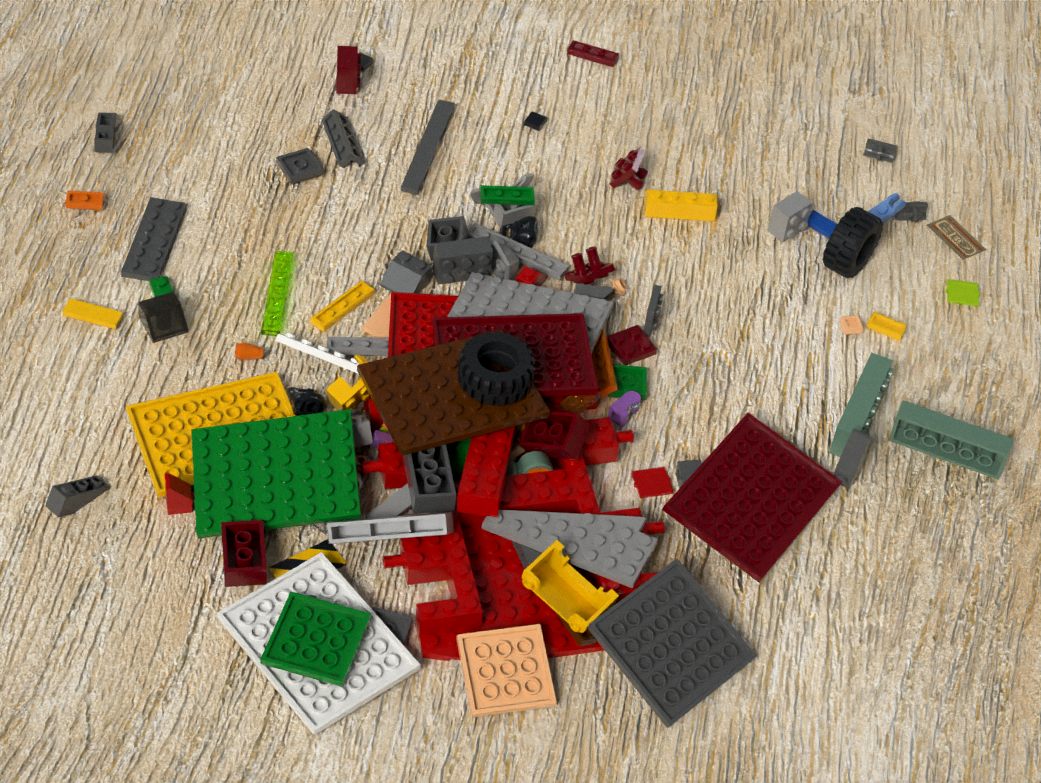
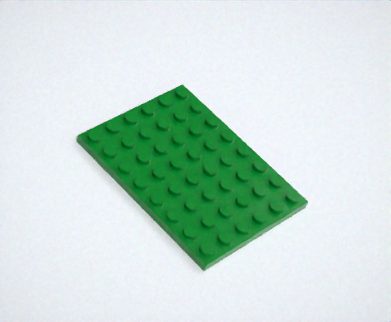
M351 409L191 429L196 535L198 539L221 536V522L263 520V529L270 530L361 518Z

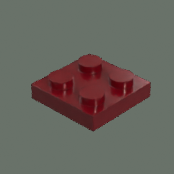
M638 325L607 336L609 347L623 365H629L656 355V347Z

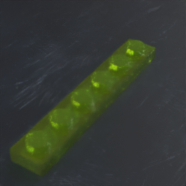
M275 251L261 335L277 336L281 334L293 263V252Z

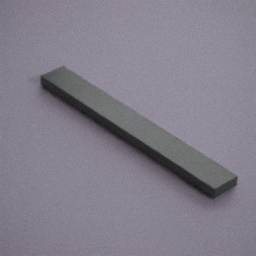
M438 99L401 185L402 192L418 195L454 110L455 103Z

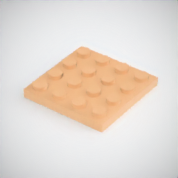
M540 624L457 635L456 640L471 718L556 706L557 701Z

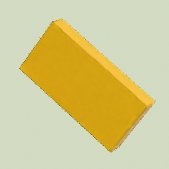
M873 312L866 327L900 341L908 325Z

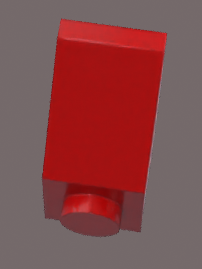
M524 266L516 276L515 281L541 286L548 275Z
M165 473L168 515L192 513V504H195L194 492H191L190 484L170 473Z

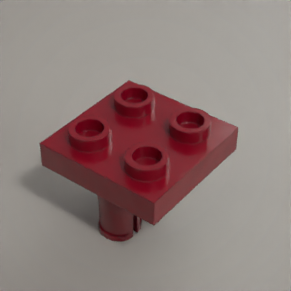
M641 146L636 150H631L625 158H620L616 162V168L611 174L612 178L609 183L613 188L625 181L634 187L635 190H639L643 186L644 182L640 179H643L648 171L640 165L645 153Z
M593 246L586 249L589 263H584L582 253L572 255L571 258L575 269L565 273L564 276L566 281L589 285L594 283V280L597 278L609 276L608 273L615 271L613 263L600 261L597 247Z

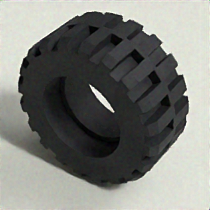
M854 207L847 211L835 226L826 244L822 259L825 267L845 278L856 276L863 269L864 265L867 264L878 245L881 232L883 231L881 219L860 207Z
M488 331L484 332L483 335H475L473 339H469L460 352L457 373L461 388L467 391V395L471 398L474 397L476 401L480 403L486 402L487 405L491 406L493 404L504 406L505 403L510 405L515 403L516 400H521L530 391L535 370L534 354L529 349V346L525 342L522 343L519 337L511 336L510 333L502 334L500 331L490 333ZM491 364L500 365L510 371L493 372L483 366Z

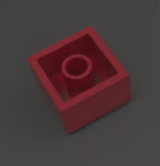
M338 46L336 94H357V88H360L361 53H358V46Z

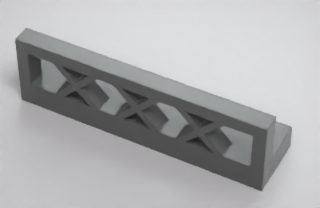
M332 109L322 119V123L338 165L345 168L351 161L363 165L365 160L348 117Z

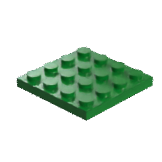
M290 592L261 656L260 663L343 687L371 620V613Z

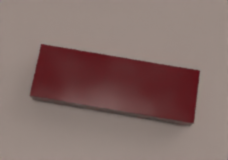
M575 40L571 42L567 50L569 55L614 67L619 57V53Z

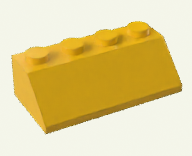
M644 190L645 217L715 221L717 194Z

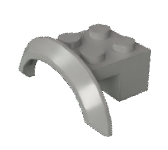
M534 174L522 175L512 186L527 187L533 180ZM473 189L471 191V198L477 204H481L479 189ZM481 204L488 207L499 227L514 223L527 216H533L535 204Z

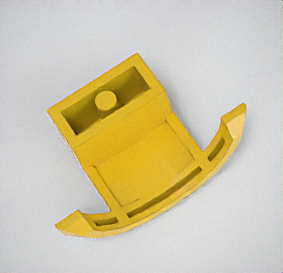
M354 356L359 365L368 363L364 356ZM340 376L326 389L328 402L337 411L357 410L358 405L362 401L366 402L370 398L361 377L351 387Z

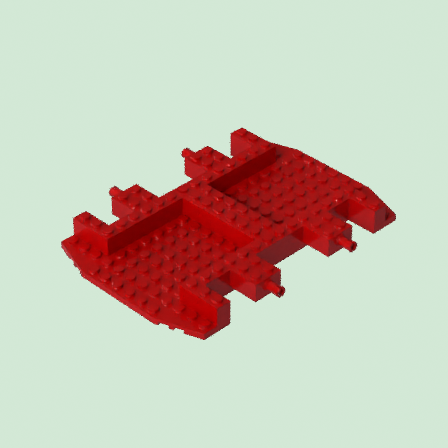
M598 381V395L545 396L548 409L550 411L566 413L597 409L600 392ZM369 398L364 402L366 418L370 421L371 434H373L375 430H379L382 427L383 420L372 398ZM610 417L586 420L591 425L578 460L550 457L554 470L508 475L499 510L642 517L640 508L600 512L586 465L617 462L618 443L633 442V431L615 432ZM394 442L378 444V460L361 461L362 474L380 472L385 490L402 488L408 483L403 456H401ZM522 452L519 456L516 457V460L514 462H518L520 458L527 452ZM461 481L454 482L456 491L454 511H446L452 512L453 533L401 538L400 554L382 557L384 569L402 567L404 569L407 585L447 581L451 599L416 604L415 627L423 658L450 661V659L460 660L456 640L458 634L536 624L541 625L547 659L605 651L598 641L592 645L579 647L557 616L558 614L531 589H527L523 585L522 574L525 569L512 541L482 529V523L486 516L457 512V496ZM663 521L645 523L641 533L646 535L664 534L665 527ZM570 564L597 590L601 586L604 588L603 592L613 589L619 595L615 604L658 573L641 574L634 588H630Z

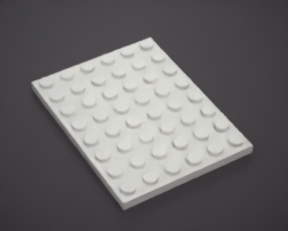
M322 552L217 613V619L313 735L318 734L420 670V663ZM290 592L371 613V620L343 687L260 663L261 656Z

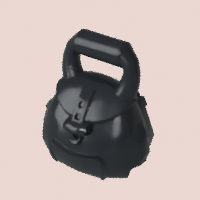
M527 216L519 221L500 227L499 234L506 236L507 229H511L510 237L508 238L530 248L537 242V218L533 216Z
M289 387L287 389V393L291 396L292 410L295 415L323 413L327 406L326 400L321 394L314 393L315 390L311 388Z

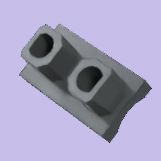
M868 138L863 155L893 163L897 145Z
M920 201L905 202V207L897 212L894 218L895 220H911V222L926 220L928 203Z

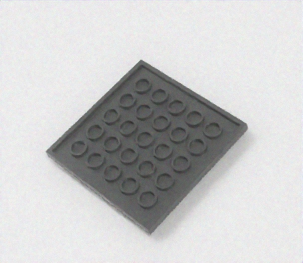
M678 558L592 621L588 626V630L667 728L757 657Z

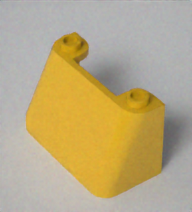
M556 540L524 570L522 583L561 616L573 631L583 633L588 629L592 621L614 606L619 595L613 589L603 592L604 588L602 586L597 590L568 563L570 558L568 556L564 557L562 554L565 546Z

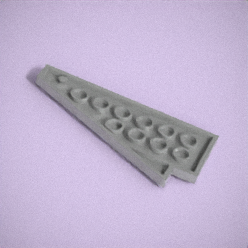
M499 510L498 517L486 516L482 523V529L542 553L558 540L565 546L562 554L564 557L568 556L570 558L568 563L630 588H634L658 541L657 538L641 533L646 523V518L636 516Z

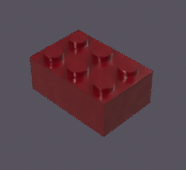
M550 411L548 418L526 423L518 445L527 453L541 451L551 458L578 460L591 424L578 413Z
M263 520L221 522L225 587L266 585L267 566Z

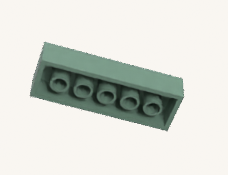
M871 352L836 428L830 454L841 457L854 428L867 434L865 429H870L873 421L871 417H875L879 407L877 404H881L884 397L882 391L886 392L890 381H887V379L891 378L894 370L891 368L893 360Z
M903 400L889 441L999 480L1014 439Z

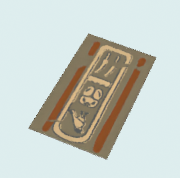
M951 215L927 224L962 260L986 250Z

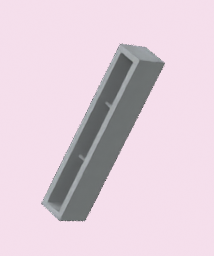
M452 512L333 521L327 523L329 544L447 535L454 532Z

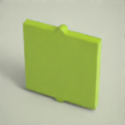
M947 279V288L945 290L947 302L971 306L979 305L980 293L978 291V283Z

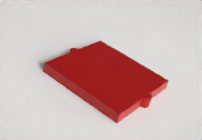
M665 467L631 472L634 487L637 489L640 498L669 495L674 492L670 483L671 478H668Z

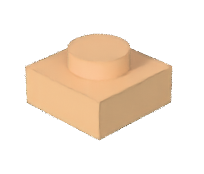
M858 315L841 316L839 322L844 335L862 333L863 326Z

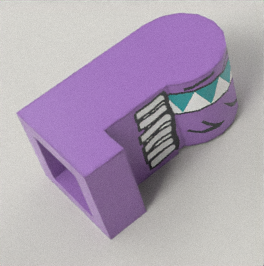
M628 391L610 405L608 412L610 420L623 428L627 424L630 414L638 412L641 401L640 394L635 391Z

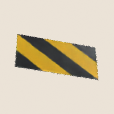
M327 539L268 569L275 578H278L321 552L336 569L347 565V563L335 547L329 544Z

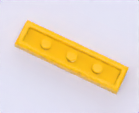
M361 280L311 317L310 323L325 332L375 294V289Z

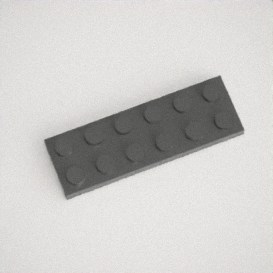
M150 197L121 270V277L149 281V279L161 276L184 215L186 203Z

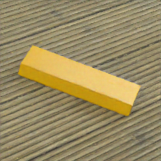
M72 298L69 299L62 311L63 316L112 329H117L123 318V312Z

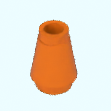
M244 342L236 343L235 358H238L239 361L262 359V347Z

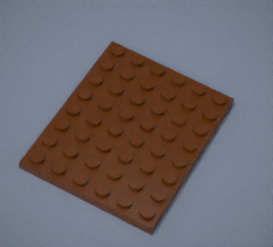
M473 337L357 365V372L401 456L548 418L550 410L533 381L528 394L510 405L505 403L504 406H498V404L491 406L487 405L486 402L480 403L476 401V398L468 396L467 391H464L458 382L457 372L461 349ZM491 364L483 366L493 372L510 371L500 365Z

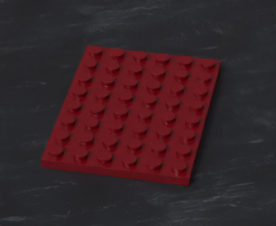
M584 313L432 318L435 346L473 337L478 334L481 335L488 331L503 330L504 334L510 333L513 337H519L522 340L521 342H525L534 354L535 370L533 383L541 397L598 395V385Z
M747 413L670 498L662 510L760 583L838 489L842 481L757 418Z

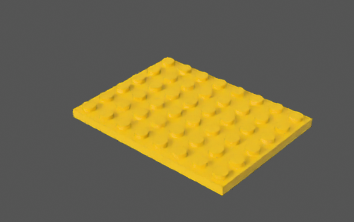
M277 372L126 406L130 424L157 498L166 497L165 473H170L189 483L190 489L194 490L191 429L296 416L293 414L291 403Z

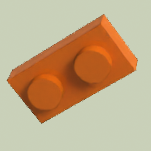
M67 191L65 206L71 209L102 210L104 192Z

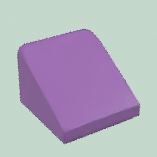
M375 430L372 434L373 443L368 444V446L378 448V444L394 441L389 433Z

